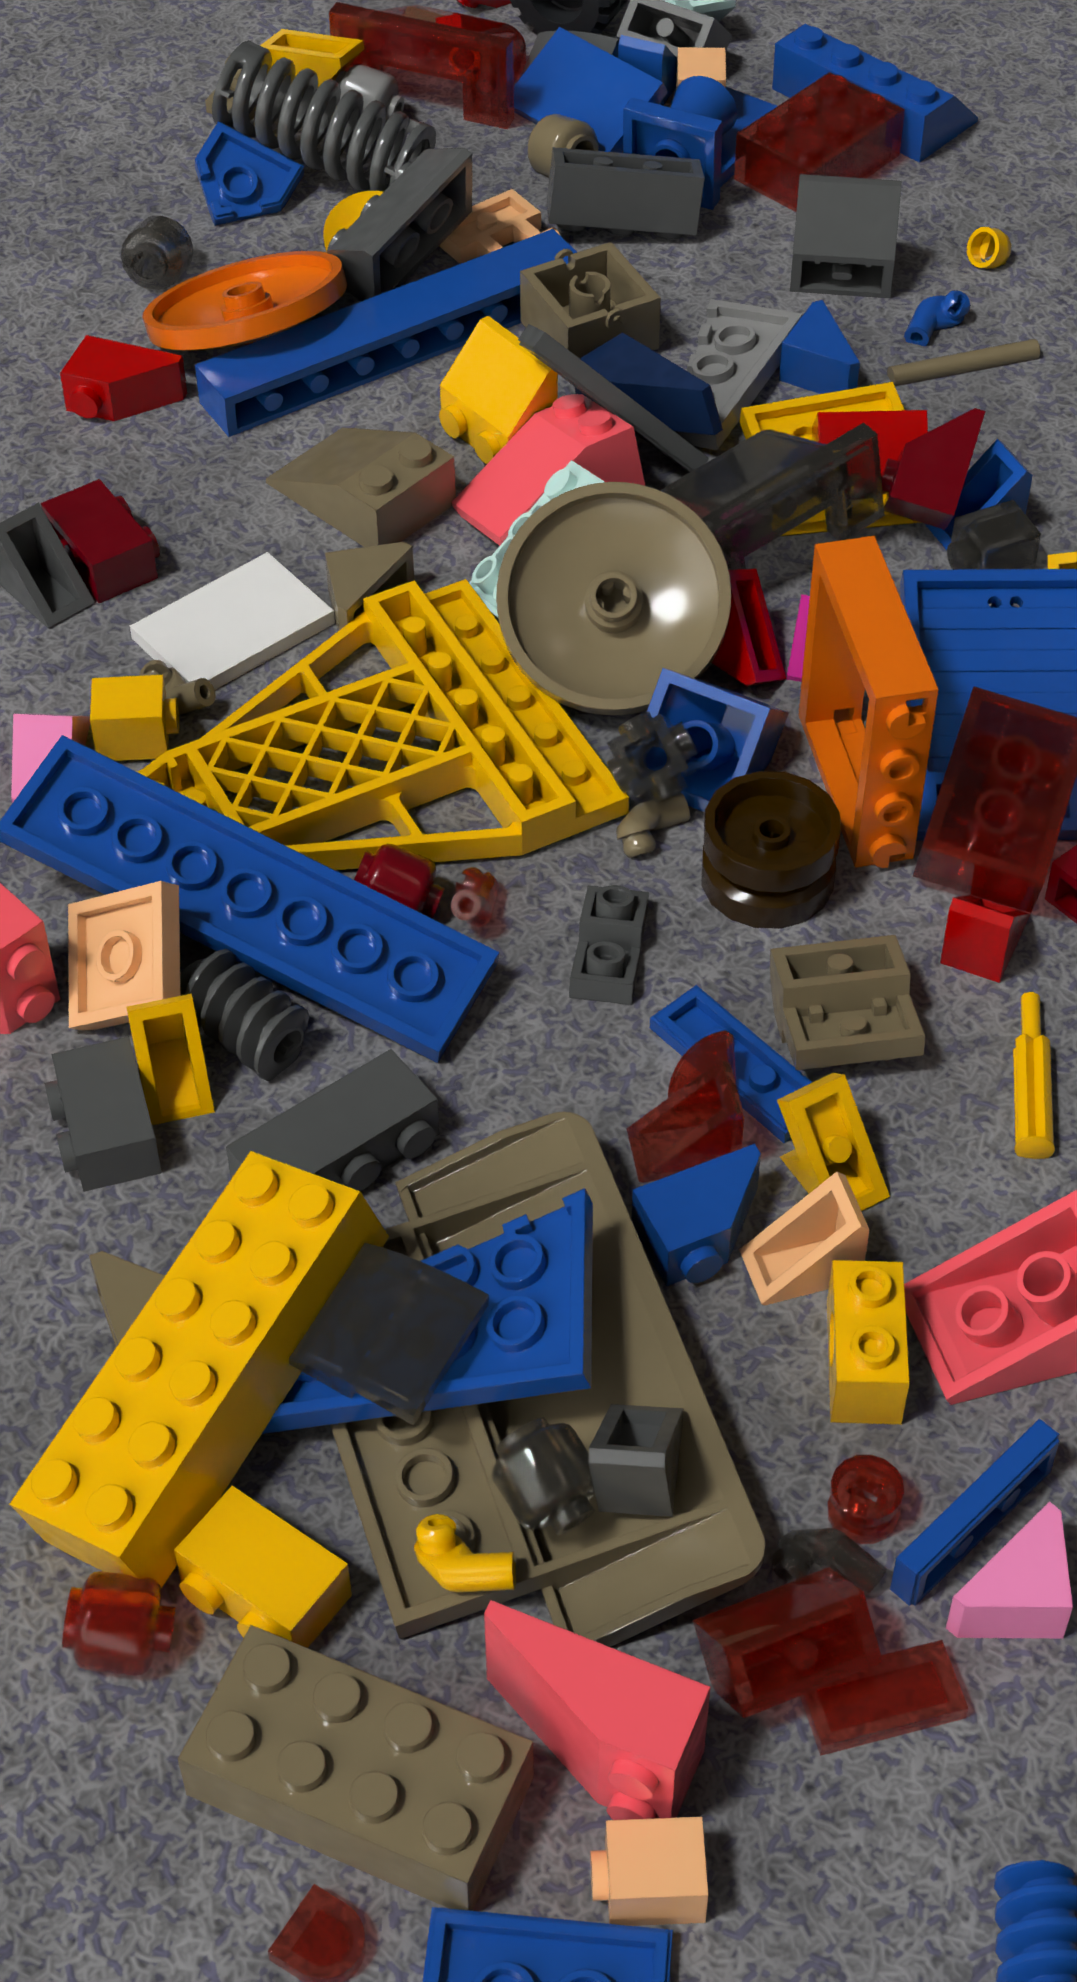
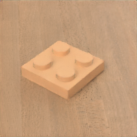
M158 881L68 904L69 1028L97 1030L129 1023L127 1006L181 996L179 885Z

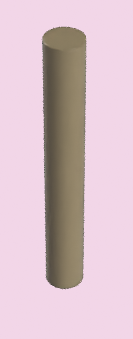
M1030 339L889 366L887 376L895 386L1024 362L1039 359L1040 346L1036 339Z

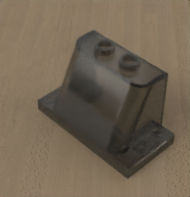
M865 423L858 425L828 444L773 429L763 430L661 490L684 503L702 519L720 545L728 570L746 569L744 557L824 509L827 531L838 541L849 538L885 516L878 434Z

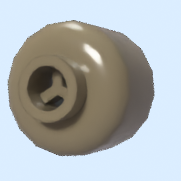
M560 114L548 115L535 125L530 134L528 158L535 171L549 178L553 147L598 151V139L594 129L584 121Z

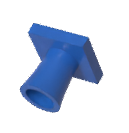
M692 76L683 80L677 87L671 107L631 97L623 108V153L700 159L705 177L701 207L713 210L720 200L722 136L736 122L737 106L735 100L726 87L718 81L705 76Z

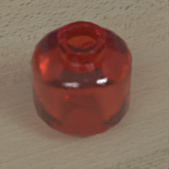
M103 1571L94 1572L87 1577L83 1588L71 1587L64 1621L62 1648L73 1649L74 1660L82 1669L133 1676L143 1675L151 1667L155 1651L170 1653L176 1607L162 1605L161 1586L151 1577L138 1579L128 1574Z

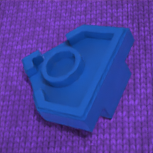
M219 121L195 158V170L214 226L282 211L304 176L303 165Z

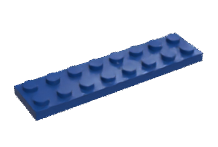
M61 735L0 820L1 843L104 895L158 881L179 885V923L181 934L215 951L230 950L235 954L237 962L249 964L256 972L436 1063L440 1061L498 964V951L64 735Z

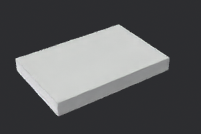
M266 552L130 625L132 639L154 660L163 661L168 668L173 667L186 682L206 678L216 690L335 624L334 610Z

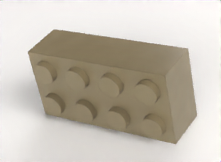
M250 1625L178 1757L186 1795L446 1908L469 1911L474 1909L534 1778L533 1741L253 1625Z

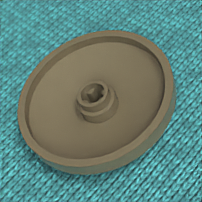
M628 482L594 483L575 488L553 498L534 512L519 528L506 550L499 570L496 593L497 614L502 636L514 662L529 681L544 694L570 708L599 715L634 714L648 710L662 668L698 680L709 668L718 654L728 628L731 608L730 575L725 557L715 536L702 519L684 503L669 494L640 484Z

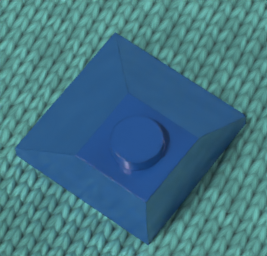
M662 668L622 780L665 797L682 793L688 806L705 812L706 806L717 789L735 777L766 769L772 760L789 712L731 690Z

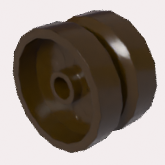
M757 771L735 777L717 789L705 808L704 845L702 852L701 886L711 905L730 920L753 928L782 929L806 922L824 909L834 890L836 856L840 840V812L830 795L809 779L787 772Z

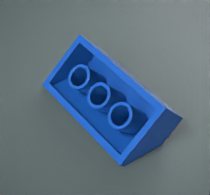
M804 24L775 43L773 90L919 163L978 122V117L954 95L937 88L929 81L921 80L898 69L892 63L884 62L861 51L855 45L846 44L824 33L817 27Z

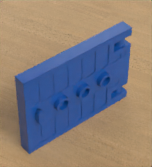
M1077 569L903 570L900 581V597L939 689L916 841H936L939 830H958L960 840H1077ZM1013 604H1018L1020 607H1015ZM923 699L906 701L907 707L922 705ZM937 796H956L957 805H937Z

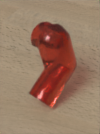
M470 867L461 873L465 876L462 884L456 882V894L451 901V910L458 919L470 925L482 927L488 924L492 918L499 893V883L490 872L483 874L476 867Z

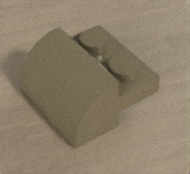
M896 935L770 949V979L774 1014L781 1042L787 1043L795 1070L827 1068L880 1060L888 1061L924 1055L925 1034L909 994L911 974Z

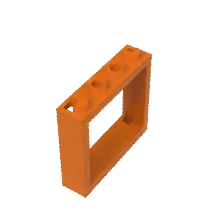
M875 536L818 543L814 546L798 714L826 791L840 812V829L855 868L869 865L888 868L889 862L914 858L939 691ZM865 690L869 698L866 728L861 719ZM923 699L922 705L907 707L906 701Z

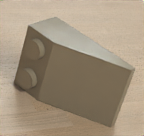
M342 427L266 478L268 485L363 547L403 541L452 506V501L456 498L454 456L415 432Z

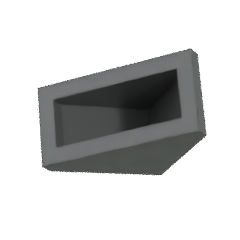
M39 502L0 523V585L42 624L50 628L95 603Z
M610 1405L589 1447V1467L599 1512L673 1517L683 1428V1408Z

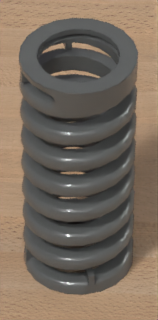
M249 40L242 42L228 58L218 79L213 96L212 117L216 124L219 121L250 138L257 137L261 144L271 149L280 148L283 155L290 159L297 160L302 158L307 167L316 171L325 169L330 178L337 181L348 180L351 187L360 192L369 190L385 191L393 183L396 173L403 164L409 161L413 163L425 149H434L436 144L435 127L415 119H410L409 122L407 114L401 111L393 113L385 123L386 107L382 102L372 101L363 110L364 101L360 92L354 89L349 90L340 99L341 89L338 82L327 79L318 87V76L315 71L309 68L301 70L295 77L296 69L293 61L284 57L277 60L272 66L271 52ZM238 69H242L235 91L230 89L233 78ZM233 97L232 107L227 111V98ZM256 106L255 118L250 121L249 114ZM279 117L278 128L273 131L272 125ZM302 126L301 138L295 142L294 135ZM326 134L324 149L318 152L317 145ZM349 144L347 159L341 163L340 155ZM374 150L370 169L364 173L363 165ZM387 174L391 175L389 184H386Z

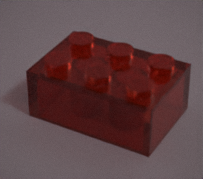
M829 72L737 133L734 180L796 212L800 174L868 178L900 155L905 109L885 100L879 94L871 93L847 81L846 78Z
M973 686L913 877L1032 913L1047 876L1077 777V717Z

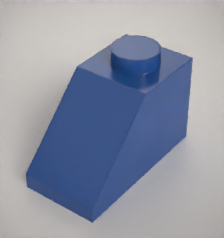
M755 1144L633 1189L632 1223L640 1241L666 1286L685 1279L690 1283L703 1282L714 1276L721 1269L722 1265L728 1263L758 1189L761 1153Z

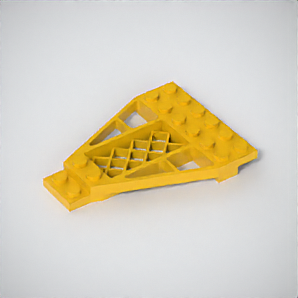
M466 579L425 594L415 580L363 598L364 612L198 740L165 751L142 770L136 771L333 870L358 869L366 851L375 854L379 847L387 843L426 857L433 862L520 856L629 813V796L558 701L544 694L521 672L507 649L500 624ZM366 643L374 644L391 668L326 692L319 682L322 676ZM301 693H305L309 698L283 708ZM415 704L411 713L397 711L400 708ZM357 724H362L358 733L343 731ZM376 727L401 733L398 742L375 738L372 735ZM416 736L441 741L438 751L411 745ZM307 744L303 754L288 751L295 747ZM323 747L347 752L343 763L319 758L318 756ZM362 756L388 762L383 772L358 766ZM253 764L248 774L234 771ZM268 767L293 773L288 783L263 778ZM308 776L333 782L328 793L303 786ZM472 788L479 793L503 827L422 834L407 810L458 790ZM223 790L238 793L232 804ZM253 797L278 802L273 814L250 809L248 806ZM382 820L391 822L401 835L396 837L325 842Z

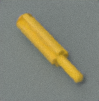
M1026 992L1021 996L1022 1035L1015 1038L1016 1048L1013 1049L1014 1150L1019 1157L1046 1159L1052 1156L1055 1151L1050 1040L1046 1036L1041 1035L1040 996L1035 992Z

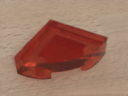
M726 1030L713 1033L688 1049L672 1074L668 1089V1103L673 1106L737 1099L734 1036Z

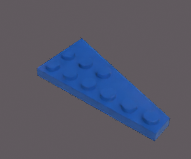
M584 1188L562 1198L565 1207L531 1222L527 1214L503 1224L504 1234L470 1249L457 1244L358 1288L359 1298L345 1304L262 1434L590 1389L592 1379L593 1202L586 1189Z

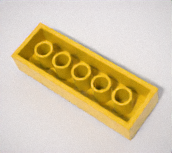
M249 1152L9 1505L44 1541L155 1597L158 1595L177 1565L174 1549L220 1499L272 1419L273 1414L285 1399L303 1368L307 1365L389 1238L362 1193L356 1189L261 1154Z

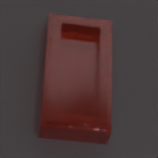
M942 1640L800 1675L797 1679V1689L820 1756L966 1719L969 1709Z

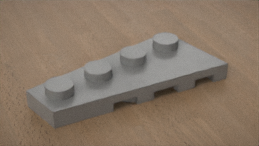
M710 299L707 306L708 318L706 324H701L697 335L698 347L696 353L690 356L687 371L711 385L723 430L716 435L674 432L693 446L718 450L740 420L741 408L749 407L779 367L781 363L782 342L803 316V313Z

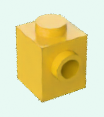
M163 675L92 678L90 724L95 751L114 761L156 759L162 753L169 750V734H179V710L177 698H166Z

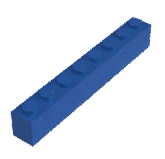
M554 229L295 326L276 335L195 364L199 403L226 435L231 437L465 345L479 320L486 316H490L506 329L520 324V271L555 260L556 254L563 249H570L573 254L577 253V251ZM565 256L563 260L568 264V256Z

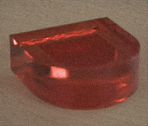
M314 1884L269 1948V1960L303 1982H345L358 1971L365 1957L366 1939L362 1921L355 1910Z

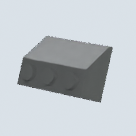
M466 148L425 149L413 163L409 161L401 166L394 177L393 183L380 196L374 195L367 201L360 217L348 229L343 228L334 235L328 245L327 253L333 254L341 260L347 280L346 290L360 301H364L400 287L472 212V153Z

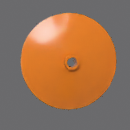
M293 251L264 255L207 271L168 289L145 308L142 318L149 340L154 345L164 349L205 350L242 344L248 345L286 331L322 312L344 294L347 288V280L341 260L333 254L320 251Z

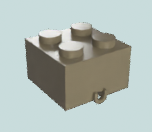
M612 242L574 254L570 249H563L556 254L555 260L520 271L521 323L525 327L530 324L546 332L579 359L622 332L651 350L659 349L661 297ZM565 256H568V264L563 260Z

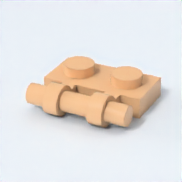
M510 189L472 206V212L439 246L461 264L503 248L502 246L513 241L517 243L551 229H554L559 235L560 233L554 227L540 232L541 212L515 190Z

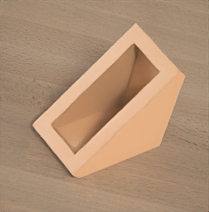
M835 1172L739 1249L761 1305L765 1306L829 1289L832 1260L865 1261L870 1229L846 1176Z

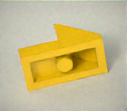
M831 1073L777 1100L795 1147L794 1150L780 1156V1158L808 1194L835 1172H839L846 1176L861 1211L890 1197L845 1074Z

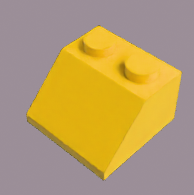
M490 316L479 320L441 382V410L439 412L440 422L445 432L452 438L460 437L475 449L477 456L485 464L490 462L535 413L553 406V402L558 399V374L519 345V338Z

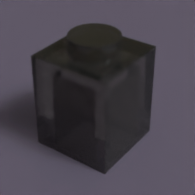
M1014 500L955 517L951 543L947 547L950 567L952 570L1035 569L1041 533Z

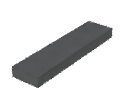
M528 324L518 339L520 341L519 345L595 403L634 426V431L637 435L675 464L692 474H698L709 459L706 455L546 332Z

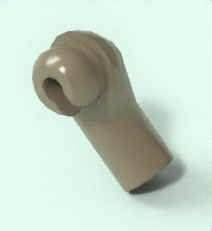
M161 660L149 661L140 671L139 676L163 675L166 698H177L179 715L208 707L215 701V689L206 678L186 682L173 667L168 668Z
M677 793L640 803L631 809L616 829L617 840H622L624 854L627 857L633 858L654 851L656 842L651 834L652 831L690 820L689 807L684 795Z

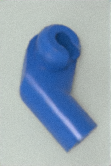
M953 290L946 296L940 295L924 299L916 308L905 331V341L927 346L934 331L959 325L964 320V316L970 311L971 305L968 296L962 291Z

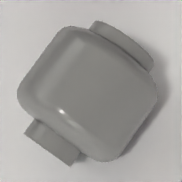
M363 64L354 65L347 72L341 71L335 81L340 85V99L349 90L354 89L363 96V110L372 101L382 102L386 107L385 123L396 111L403 112L404 98L399 96L398 82L391 74Z

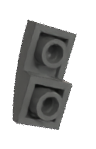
M588 885L579 922V941L570 975L569 998L632 1005L646 923L649 892L629 890L617 885L606 887Z

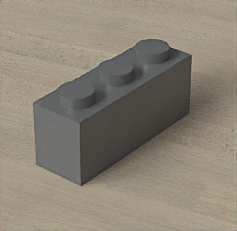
M553 147L546 204L549 224H557L559 228L567 231H582L586 227L605 228L608 232L616 235H630L634 231L654 232L657 236L666 239H679L683 234L697 235L705 179L700 159Z
M390 1049L227 1145L226 1151L231 1179L249 1152L252 1151L362 1191L378 1178L381 1170L403 1156L408 1159L418 1157L432 1145L435 1137L439 1135L438 1099L396 1053Z

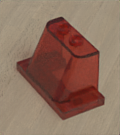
M336 2L329 11L331 36L363 40L364 50L345 70L346 72L357 64H363L383 72L389 66L462 82L464 120L508 129L513 122L514 82L526 64L525 40L521 33L513 26L502 22L414 4L373 10Z

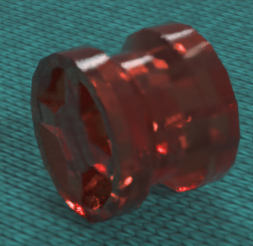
M855 1455L844 1460L835 1469L830 1484L827 1512L828 1520L838 1534L846 1540L858 1544H874L886 1539L896 1529L904 1497L903 1479L897 1468L886 1459L874 1455ZM863 1491L871 1493L875 1497H877L876 1502L872 1501L869 1498H866L864 1496Z

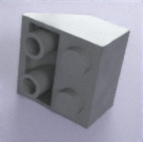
M800 174L790 292L891 298L902 181Z

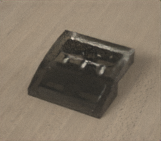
M364 1243L290 1356L289 1364L350 1399L357 1393L414 1425L489 1306V1295L421 1261L383 1247Z

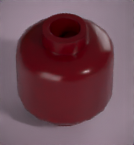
M388 843L379 847L375 854L369 851L365 852L354 878L355 881L432 919L445 889L433 884L437 870L432 860Z

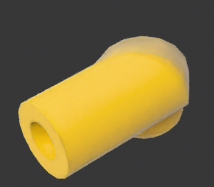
M442 1514L429 1515L419 1522L416 1528L417 1541L414 1545L417 1560L441 1587L450 1592L516 1589L514 1552L474 1554L464 1541L455 1534L456 1523L450 1517Z

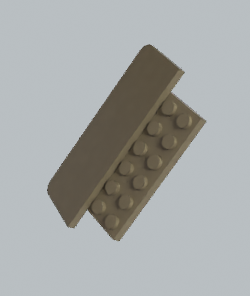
M572 1112L548 1114L501 1130L395 1182L408 1222L385 1229L389 1238L347 1303L359 1298L358 1288L457 1244L470 1249L504 1234L502 1225L527 1214L531 1222L565 1207L562 1198L585 1188L593 1202L592 1379L590 1389L330 1424L399 1639L486 1609L490 1600L503 1603L540 1589L553 1625L611 1647L741 1586L752 1579L761 1568L765 1558L766 1546L763 1532L591 1124L584 1117ZM611 1404L683 1408V1428L673 1517L599 1512L589 1467V1447ZM442 1514L450 1517L456 1523L455 1534L464 1541L474 1554L514 1552L516 1589L450 1592L441 1587L417 1560L414 1545L417 1541L416 1528L419 1522L429 1515Z

